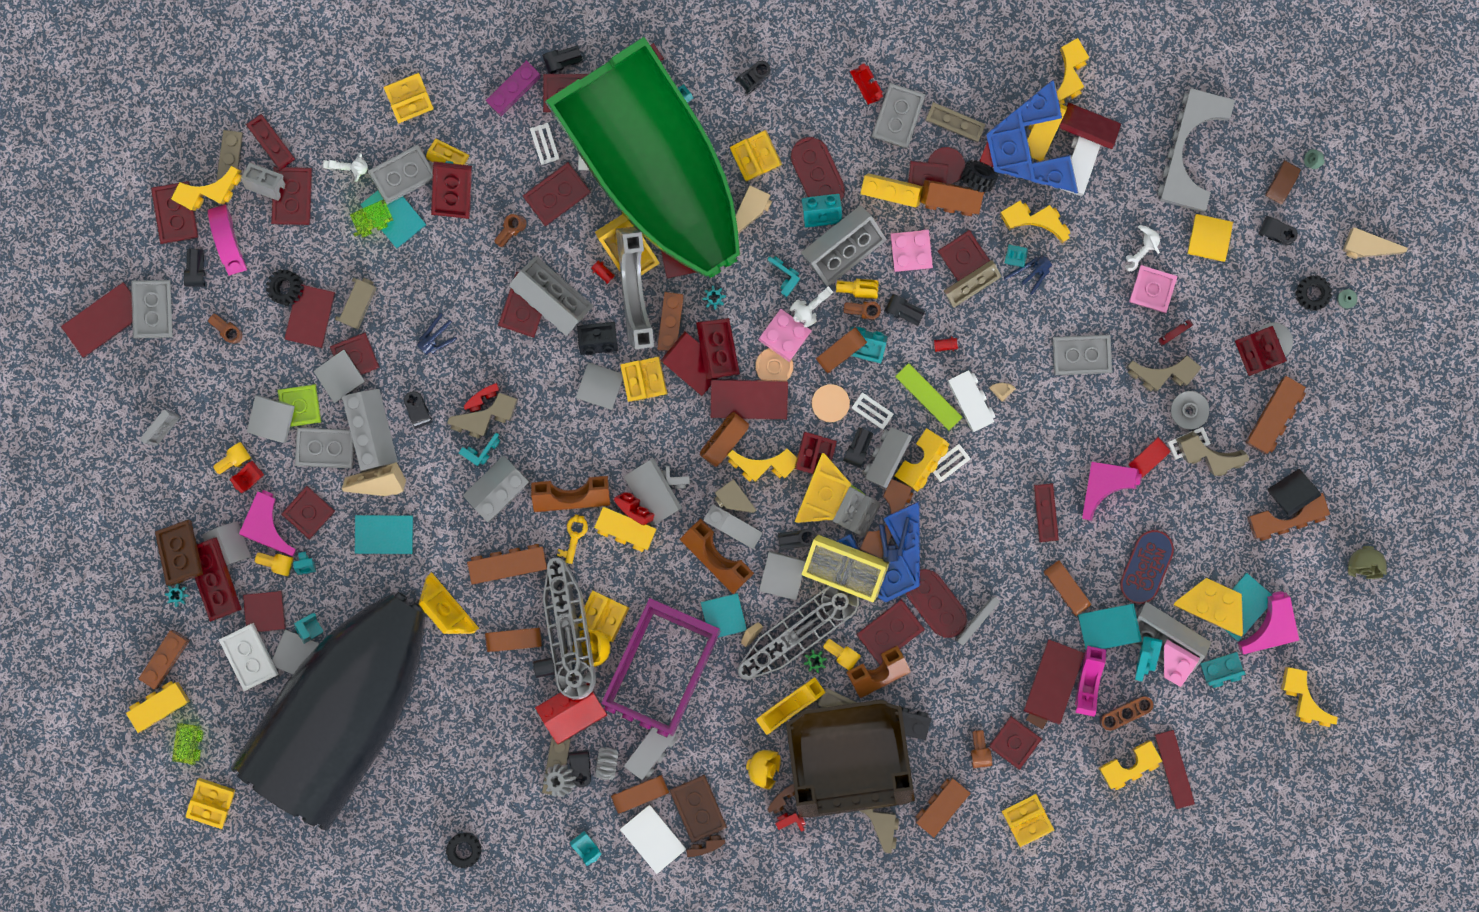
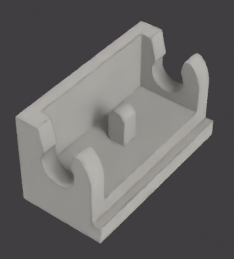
M252 163L248 164L241 176L245 189L277 201L281 197L279 189H285L282 174Z

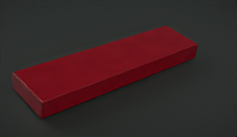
M1174 730L1155 734L1175 808L1180 809L1194 805L1195 802Z

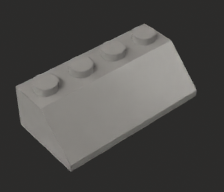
M860 205L804 249L801 254L828 287L887 239L873 217Z
M537 256L509 284L516 294L525 299L531 307H534L545 319L549 320L566 336L593 307L589 301Z
M380 390L361 391L342 396L360 472L398 463Z
M1145 602L1137 612L1136 616L1142 641L1144 636L1162 640V647L1158 661L1164 664V645L1167 639L1200 658L1192 672L1206 657L1212 643L1148 602ZM1142 641L1132 643V645L1141 649Z

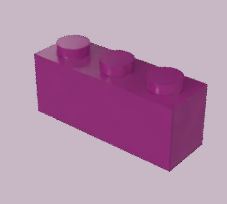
M526 60L485 101L501 117L541 78V75Z

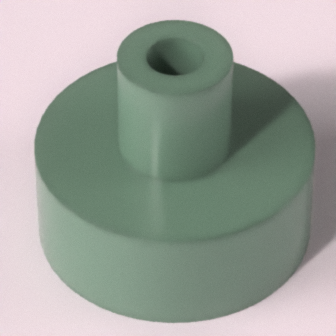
M1316 149L1309 150L1304 158L1305 166L1311 169H1318L1325 162L1323 153Z
M1343 290L1338 294L1337 302L1344 309L1352 308L1357 303V295L1353 290Z

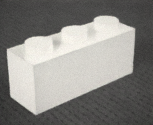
M1078 136L1074 137L1071 148H1074L1071 160L1078 193L1068 190L1064 191L1083 196L1100 145Z
M968 370L947 381L972 433L994 423L993 418H995V414L991 407L987 408L984 402L987 398L983 390H978L976 386L978 380L974 373H970Z

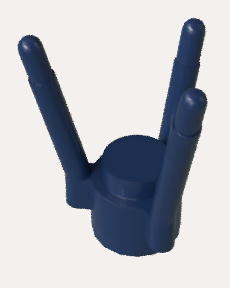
M1041 255L1039 258L1034 257L1025 264L1024 268L1020 267L1006 275L1004 280L1033 265L1032 268L1034 270L1021 284H1026L1036 273L1039 275L1042 273L1030 291V294H1034L1045 276L1050 273L1049 268L1052 267V263L1044 255Z
M439 313L417 343V346L426 355L430 352L434 354L437 350L457 340V337H453L435 346L437 343L434 339L452 323L451 320H448L430 336V332L442 317V313Z
M906 517L899 548H896L894 544L887 543L885 526L879 524L883 561L894 562L899 560V556H903V546L910 520L909 517Z

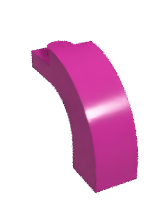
M226 204L209 209L208 218L213 239L228 275L246 271L247 267L237 244L232 218Z
M1087 646L1076 693V713L1095 717L1098 689L1106 661L1105 649Z

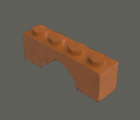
M608 476L589 477L582 487L575 490L559 489L551 481L531 482L534 512L610 506Z
M893 479L890 480L883 495V498L889 504L890 514L903 509L905 503H910L914 494L911 492V487ZM886 524L885 531L888 543L893 536ZM880 530L868 531L860 550L882 558L883 548Z
M1321 493L1320 497L1301 508L1289 520L1277 519L1269 511L1248 516L1247 519L1254 539L1259 538L1260 541L1271 538L1270 534L1278 532V535L1290 532L1289 528L1294 526L1297 529L1306 527L1309 521L1314 520L1315 523L1326 520L1325 516L1330 515L1324 494Z
M700 518L679 540L734 594L754 573L742 560L732 561L726 559L717 551L713 543L714 532Z

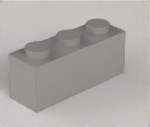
M652 728L624 767L641 780L644 777L648 779L654 772L652 767L656 761L660 763L666 756L664 753L665 749L668 746L672 748L678 740L675 737L677 732H675L674 736L668 735L666 738L657 734V729Z

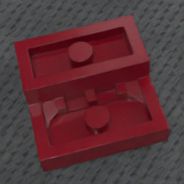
M1273 326L1235 340L1248 376L1287 361Z
M804 432L794 469L814 474L822 453L832 461L837 441Z

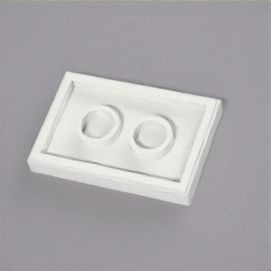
M254 623L219 639L243 691L279 675Z
M650 804L620 829L656 874L686 850L685 846Z

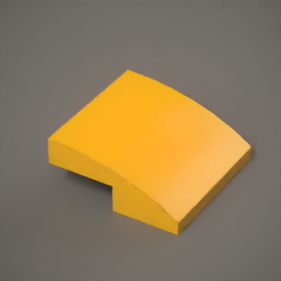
M419 72L384 86L398 124L434 109Z
M766 130L730 147L746 182L782 165Z
M1195 214L1187 254L1225 262L1233 222Z
M660 357L620 364L628 402L668 394Z
M592 590L584 607L588 629L599 630L607 636L610 642H614L629 607ZM583 622L579 623L578 626L584 629Z
M199 778L188 806L186 818L222 829L235 794V789Z
M1036 794L1002 811L1020 848L1054 831Z

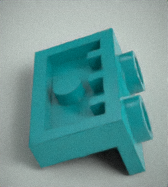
M839 194L802 198L805 228L837 224L842 220Z
M856 327L867 343L851 356L881 364L888 336L879 331L870 332L862 327Z
M1143 637L1136 665L1135 680L1143 681L1144 674L1148 675L1149 670H1156L1162 640Z
M1237 652L1200 663L1206 685H1212L1213 688L1224 685L1223 682L1227 680L1231 682L1239 681L1242 679L1241 676L1246 675Z

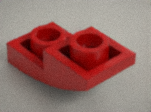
M492 384L477 392L466 402L464 409L466 411L470 410V413L481 410V406L485 405L482 397H486V399L496 397V392L500 391L498 384Z
M1157 437L1128 465L1131 468L1138 469L1139 474H1142L1143 478L1171 450Z
M624 492L614 498L618 507L637 523L644 526L653 521L655 514L649 512L645 507H639L640 499L634 497L633 494Z

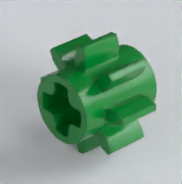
M812 650L811 656L805 654L808 662L803 664H809V672L813 668L819 673L818 668H826L822 663L827 658H821L822 651L815 654L814 650ZM818 656L820 665L811 666V657L816 658Z

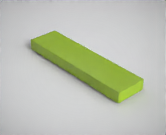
M909 363L895 376L948 431L963 418Z

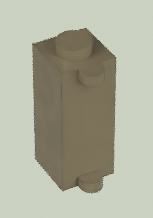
M356 278L352 279L355 285L340 317H335V320L359 330L377 289L373 286L374 282L363 278L362 281Z

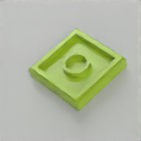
M316 384L278 390L279 401L295 406L290 427L321 423Z

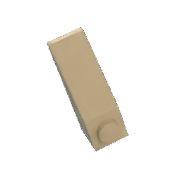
M749 186L736 214L738 234L759 218L764 210L768 212L772 203L769 200V194Z
M1352 228L1342 251L1347 252L1346 255L1348 257L1357 259V257L1403 254L1407 252L1408 248L1360 229Z
M396 462L345 477L342 490L343 492L379 496L397 495L404 490L406 479Z

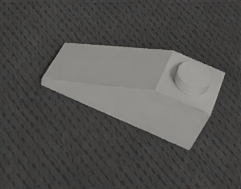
M712 504L703 520L752 549L755 548L762 535L761 531Z

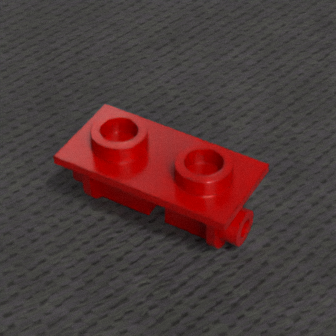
M863 63L857 69L850 71L868 105L879 101L883 97V91L877 81L870 82L874 76L869 66Z

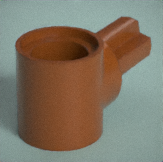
M508 215L504 220V229L495 238V243L500 247H504L513 235L516 236L526 228V219L521 215ZM515 218L518 219V226L516 228L512 225Z
M863 301V304L846 302L843 311L845 314L861 315L862 319L875 320L879 317L881 308L876 302ZM869 306H874L877 309L875 316L867 314L866 310Z
M215 313L210 316L208 322L220 331V336L225 341L232 344L241 341L243 335L238 327L231 322L227 323ZM231 330H236V338L230 340L228 333Z
M973 731L974 750L971 751L972 767L992 766L991 751L989 748H986L984 731Z

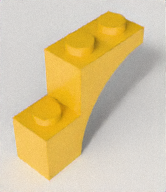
M1078 38L1060 49L1064 60L1065 72L1063 82L1057 94L1059 103L1062 105L1065 104V99L1069 97L1074 99L1081 95V90L1084 88L1074 68L1076 67L1079 70L1086 66L1089 56Z
M231 166L221 179L206 186L196 187L180 182L171 199L194 211L202 206L204 202L203 195L220 204L228 203L233 195L231 191L234 185L237 186L241 180L242 175L240 174L242 170Z
M1021 200L1000 212V216L1009 230L1018 226L1034 225L1053 233L1061 244L1070 238L1068 227L1065 224H1061L1058 219L1060 214L1055 207L1052 209L1050 205L1031 217L1029 215L1031 213L1026 203L1022 204Z
M788 449L766 460L748 459L737 454L734 450L727 455L730 458L728 462L735 469L739 466L744 471L742 475L749 482L751 480L756 482L770 466L773 467L771 471L779 479L782 476L786 478L794 470L797 457Z
M1285 667L1281 690H1286V695L1296 697L1297 693H1300L1295 716L1300 717L1302 722L1311 723L1312 720L1319 721V725L1330 727L1331 724H1337L1338 717L1324 712L1313 701L1307 686V671Z
M814 677L769 708L756 721L765 734L768 735L826 692Z

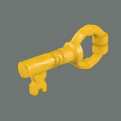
M575 514L567 523V531L571 537L568 551L558 549L560 554H557L559 557L563 556L566 558V563L573 564L578 539L584 536L588 530V524L584 516ZM573 522L583 524V530L580 533L572 531Z

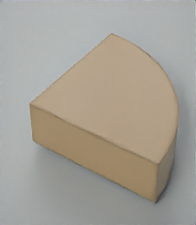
M997 383L989 387L1001 402L1016 389L1011 384Z
M758 622L745 631L741 644L745 647L750 645L759 635L763 626Z

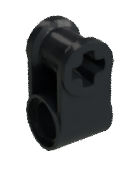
M758 61L735 79V82L744 88L746 95H749L770 76V66L766 61ZM760 66L767 67L766 74H758L757 68Z
M1270 216L1265 217L1258 233L1262 237L1263 235L1267 236V239L1286 246L1291 245L1298 236L1297 230L1294 227ZM1287 232H1290V236L1292 237L1289 240L1285 239L1286 235L1284 234H1286Z
M414 391L408 392L404 397V403L414 429L432 423L433 420L428 414L429 410L421 394ZM411 395L418 397L416 405L409 403Z
M589 750L569 752L570 768L573 770L572 776L576 777L573 783L581 788L588 786L591 782ZM580 773L587 777L584 784L577 780V777H580Z

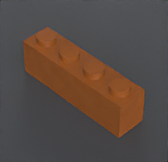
M1287 376L1282 377L1245 443L1263 454L1272 453L1277 446L1275 441L1278 435L1282 436L1287 428L1285 425L1288 418L1291 420L1296 412L1294 407L1297 402L1301 403L1306 393L1304 390L1306 387Z
M534 544L527 546L528 550L520 551L519 547L509 549L508 554L502 555L501 551L490 553V557L484 559L482 555L471 557V561L467 562L471 585L547 570L544 547Z

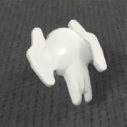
M358 153L356 160L352 164L323 160V168L352 170L355 176L354 182H357L359 177L368 170V165L362 160L361 153Z
M1138 226L1143 231L1145 246L1134 256H1126L1128 262L1133 261L1131 265H1125L1127 271H1134L1138 267V262L1149 250H1155L1158 254L1160 253L1157 248L1160 243V237L1156 231L1146 226Z
M828 286L807 306L805 301L796 300L790 307V311H795L794 321L805 322V328L816 323L817 315L816 313L812 314V310L833 293Z

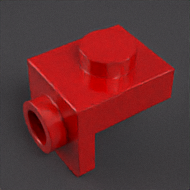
M250 461L229 480L236 490L244 493L251 489L264 474L253 461Z
M786 812L778 816V821L775 822L778 830L796 822L802 832L804 831L803 826L806 825L803 817H799L796 812L790 815Z

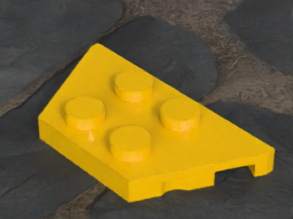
M824 453L821 454L795 519L796 523L833 520L851 486L847 478Z
M431 572L425 578L419 606L443 634L475 633L479 627Z
M1205 578L1174 603V606L1240 637L1243 636L1242 594Z

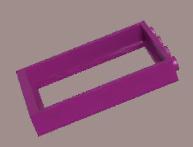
M649 598L601 702L605 706L604 710L615 714L617 711L623 714L622 718L630 722L635 719L640 722L639 725L648 730L651 727L658 730L657 734L666 738L668 735L674 736L719 637L720 629ZM653 614L709 638L669 726L614 702Z

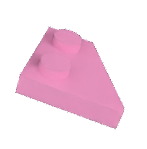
M1167 639L1164 645V678L1181 687L1200 658Z

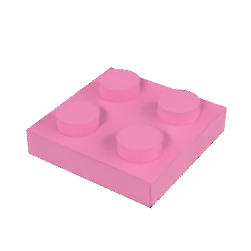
M929 230L890 234L894 272L933 268Z
M1140 265L1129 302L1167 313L1178 276Z
M780 309L758 340L790 362L812 330L807 327L805 328L802 323L794 321L791 315Z

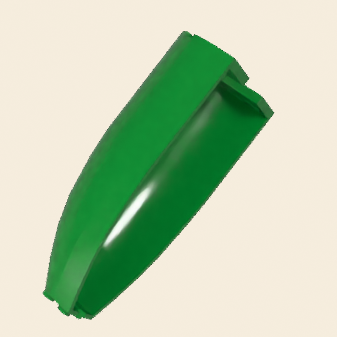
M642 37L613 56L607 63L581 80H576L545 101L599 186L637 230L641 231L642 235L657 248L681 264L705 277L709 276V278L720 273V267L723 265L729 267L738 261L736 259L740 255L738 227L734 203L725 173L699 120L645 37Z

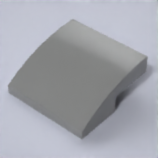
M345 350L313 371L334 403L341 400L342 396L350 394L351 391L365 383L362 375Z
M588 362L576 399L613 410L623 381L622 373Z
M255 395L247 432L286 443L295 406L282 401H274L261 395Z
M849 487L833 522L865 538L881 503Z
M769 551L759 591L796 600L806 560Z

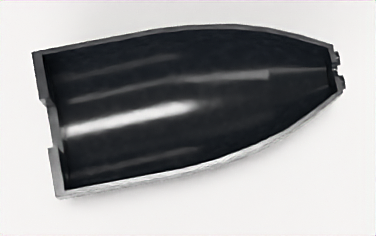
M393 592L367 606L347 619L323 639L284 685L231 765L233 772H239L237 777L248 785L250 783L253 784V790L294 817L302 816V820L309 825L315 827V825L319 824V828L322 830H328L332 826L386 744L412 691L420 662L426 613L423 612L419 604L414 602L411 605L406 601L407 597L400 592L396 594Z

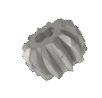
M601 747L599 749L595 773L597 778L613 780L615 777L618 758L616 749L610 747Z
M555 764L553 767H549L547 769L548 773L543 775L547 779V781L543 782V784L548 785L546 791H552V796L558 795L559 797L570 794L572 792L571 788L576 786L572 782L576 779L575 776L571 775L573 770H568V766L565 764L562 766Z

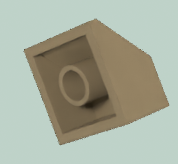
M734 479L715 492L717 497L714 499L720 508L725 507L728 510L748 513L756 512V509Z

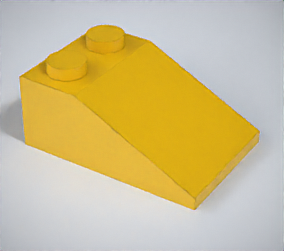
M623 214L595 231L597 238L619 271L616 229L634 227ZM643 236L644 251L641 254V275L660 264Z

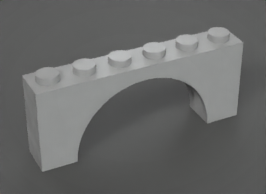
M1190 88L1188 93H1184L1182 98V104H1185L1184 109L1179 111L1177 122L1180 123L1179 128L1174 130L1172 140L1175 143L1173 148L1170 147L1167 159H1170L1168 166L1164 167L1162 177L1165 178L1164 184H1160L1157 193L1160 196L1159 201L1202 213L1206 211L1211 192L1197 186L1188 176L1182 159L1184 142L1191 130L1201 123L1211 120L1228 121L1231 118L1235 100Z
M635 227L616 229L628 343L634 349L654 347L653 331L645 308L641 281V254L644 251L642 232Z

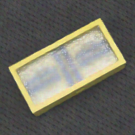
M817 535L813 540L801 575L874 602L878 597L890 562Z

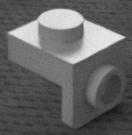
M666 466V470H662V474L669 486L675 485V489H685L686 485H690L689 476L670 477V466Z

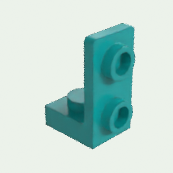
M769 256L767 261L791 278L790 280L786 279L780 287L782 289L781 295L787 298L800 281L799 273L791 267L789 269L783 266L784 262L776 256L773 258Z
M498 433L494 434L479 457L476 456L478 452L470 446L467 449L462 447L459 454L478 467L480 464L485 465L490 457L488 453L491 448L495 450L501 440L498 438L500 435Z

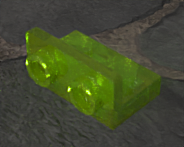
M384 199L350 214L357 232L353 233L354 237L359 235L362 238L373 234L371 230L375 228L378 231L388 227L387 223L393 221Z
M177 723L172 756L173 762L194 765L196 761L200 760L201 750H198L199 742H202L204 733L201 730V726Z

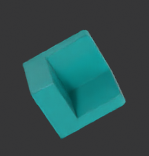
M315 613L294 623V628L303 644L323 634V629L318 623Z

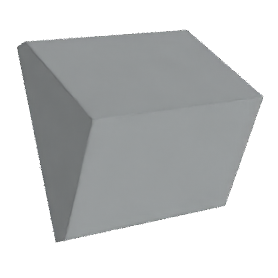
M238 521L217 527L202 535L204 541L217 537L227 566L252 557L245 538L239 535L241 528Z

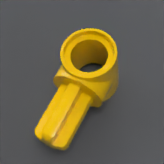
M239 442L226 451L227 456L214 464L213 467L218 474H222L233 465L235 467L242 466V463L246 460L249 461L251 456L243 444Z
M258 552L255 556V563L271 567V571L274 573L289 576L294 558L278 553L275 556Z
M828 639L823 646L825 650L837 657L836 662L847 670L853 669L861 657L860 654L848 646L843 648L831 639Z

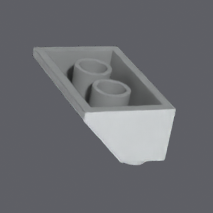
M890 427L889 431L885 429L880 438L883 440L881 447L876 446L872 457L875 458L872 465L868 463L863 472L866 475L865 480L886 489L912 436Z
M503 455L463 496L490 523L531 482Z

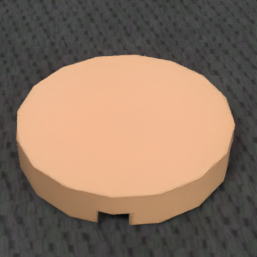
M768 348L756 360L757 375L761 380L787 381L793 372V361L791 359L788 362Z
M827 384L820 387L812 398L814 414L825 422L841 420L850 408V399L847 392L837 385Z

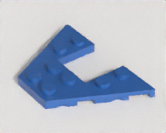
M1055 80L1050 81L986 134L995 172L1078 193L1071 155L1032 162L1025 126L1062 118Z
M919 501L884 517V521L898 548L906 517L910 518L903 546V556H899L898 561L889 563L878 594V598L884 602H888L920 586ZM852 533L836 540V542L860 550Z

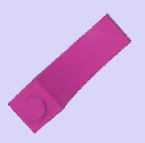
M1091 462L1082 519L1092 521L1096 508L1108 495L1123 489H1136L1137 485H1140L1142 478L1139 470Z
M265 490L262 493L257 491L239 535L293 557L296 549L286 544L274 527L273 508L276 501L275 498H272L274 494Z
M1278 591L1273 593L1272 596L1267 597L1268 609L1263 624L1252 636L1238 642L1239 650L1243 655L1299 641L1291 598L1286 592Z

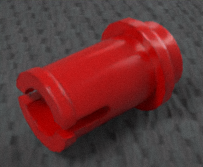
M598 260L591 267L592 273H596L608 284L615 277V274L603 265V261L600 262Z
M951 336L950 339L934 340L935 352L946 350L954 352L955 349H958L957 338Z

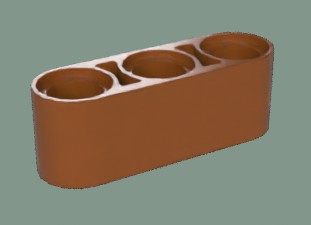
M855 327L819 355L816 360L828 374L863 347L867 341Z
M735 412L729 414L703 446L700 456L714 467L720 465L748 430L749 423Z
M1059 560L1043 571L1045 576L1047 575L1056 591L1061 594V598L1066 605L1072 609V613L1075 616L1091 606L1085 594Z
M540 628L485 633L487 652L542 647Z
M1139 696L1104 713L1100 717V725L1106 730H1115L1151 712L1154 705L1153 701L1149 697ZM1145 699L1148 702V707L1145 710H1141L1139 703ZM1124 708L1131 710L1129 718L1125 719L1122 717V710ZM1108 716H1111L1114 720L1113 725L1110 727H1106L1104 724V720Z
M659 775L654 779H649L637 786H632L620 793L613 794L611 798L619 814L669 793L663 775Z

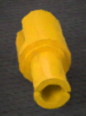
M857 278L854 282L837 280L836 293H851L855 298L877 299L879 282L878 280Z

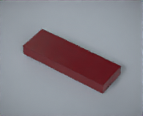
M262 114L246 124L247 128L279 170L295 160L294 156Z
M1053 483L1034 485L1039 542L1059 541Z

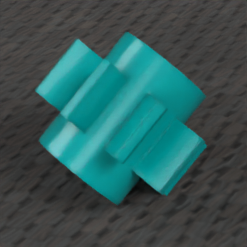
M712 286L710 292L704 291L707 297L702 298V300L708 301L707 308L712 305L717 310L718 304L724 306L721 299H725L726 295L720 294L722 288L717 291ZM712 293L720 296L716 303H713L711 299L709 300V297H712Z
M180 583L176 584L175 588L168 586L170 591L164 594L169 598L167 603L175 602V607L179 606V602L186 604L185 597H190L189 594L185 593L187 587L180 588ZM174 591H175V592H179V591H180V594H179L180 599H179V598L174 599V596H175Z

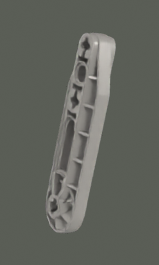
M552 558L547 564L543 604L556 684L564 696L573 700L583 699L593 691L596 684V674L582 591L568 564L561 558ZM564 582V588L558 591V585ZM572 586L576 587L579 600H574ZM549 591H551L553 605L548 606L547 602ZM580 604L581 619H577L575 605ZM549 610H554L556 624L551 625ZM583 622L585 637L580 638L578 624ZM557 628L558 643H554L552 629ZM571 628H572V634H573L575 652H573V649H572L573 642H572V637H571ZM586 641L588 656L583 657L581 642ZM556 647H560L562 658L560 662H557ZM589 660L590 666L584 663V661ZM573 664L576 665L574 670H572ZM588 668L590 671L584 675L582 673L583 670Z
M832 586L826 587L757 639L738 666L739 676L742 679L750 680L782 669L851 618L858 609L859 597L852 594L847 597L849 594L847 592L839 590L840 593H838L837 588ZM820 594H822L821 605L815 599ZM837 596L845 598V601H843L845 603L844 606L835 605L834 601H837L835 600ZM814 600L818 607L804 617L800 609ZM831 606H833V608H832L831 610H829L828 612H826L827 609H829ZM821 608L823 609L824 613L828 616V618H826L825 620L821 617V615L818 612V610H820ZM840 610H842L843 618L840 616ZM798 611L803 618L789 628L784 621ZM816 613V618H814L812 621L809 620L805 625L797 629L795 632L793 631L795 627H797L811 615ZM818 619L822 621L801 638H798L803 631L814 625L815 621ZM831 619L843 621L835 626ZM830 621L834 628L819 637L816 630ZM783 622L787 630L773 639L769 632ZM814 632L818 639L804 649L800 642ZM767 634L772 641L758 651L755 647L756 644ZM775 642L778 644L782 643V652L777 650L772 653L775 655L772 659L770 653L765 649L769 647L771 651L775 647ZM799 644L803 651L788 660L785 653ZM754 648L756 653L746 660V658ZM761 653L768 656V661L765 664H760L757 661V656ZM783 655L787 662L781 667L771 669L769 665ZM754 659L755 664L760 668L758 670L755 667L750 670L751 675L743 674V666H751L753 663L750 660ZM766 667L769 668V671H766V672H764V673L758 674V673H759L760 671H762L764 668H766Z

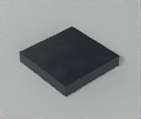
M1297 469L1267 489L1288 516H1291L1321 496L1320 491L1300 469Z

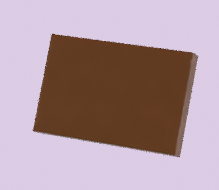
M188 519L155 531L167 586L203 575L191 520Z
M705 774L669 790L692 843L727 828Z

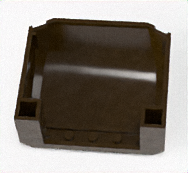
M880 699L803 710L798 716L786 722L799 817H818L903 805L915 801L902 707L900 705L896 706Z

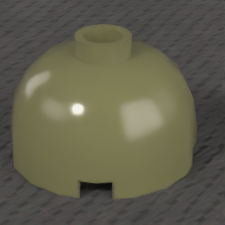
M1363 546L1362 549L1356 550L1349 558L1347 572L1352 577H1356L1357 573L1367 576L1366 579L1383 578V574L1387 575V562L1380 551L1375 550L1372 546Z

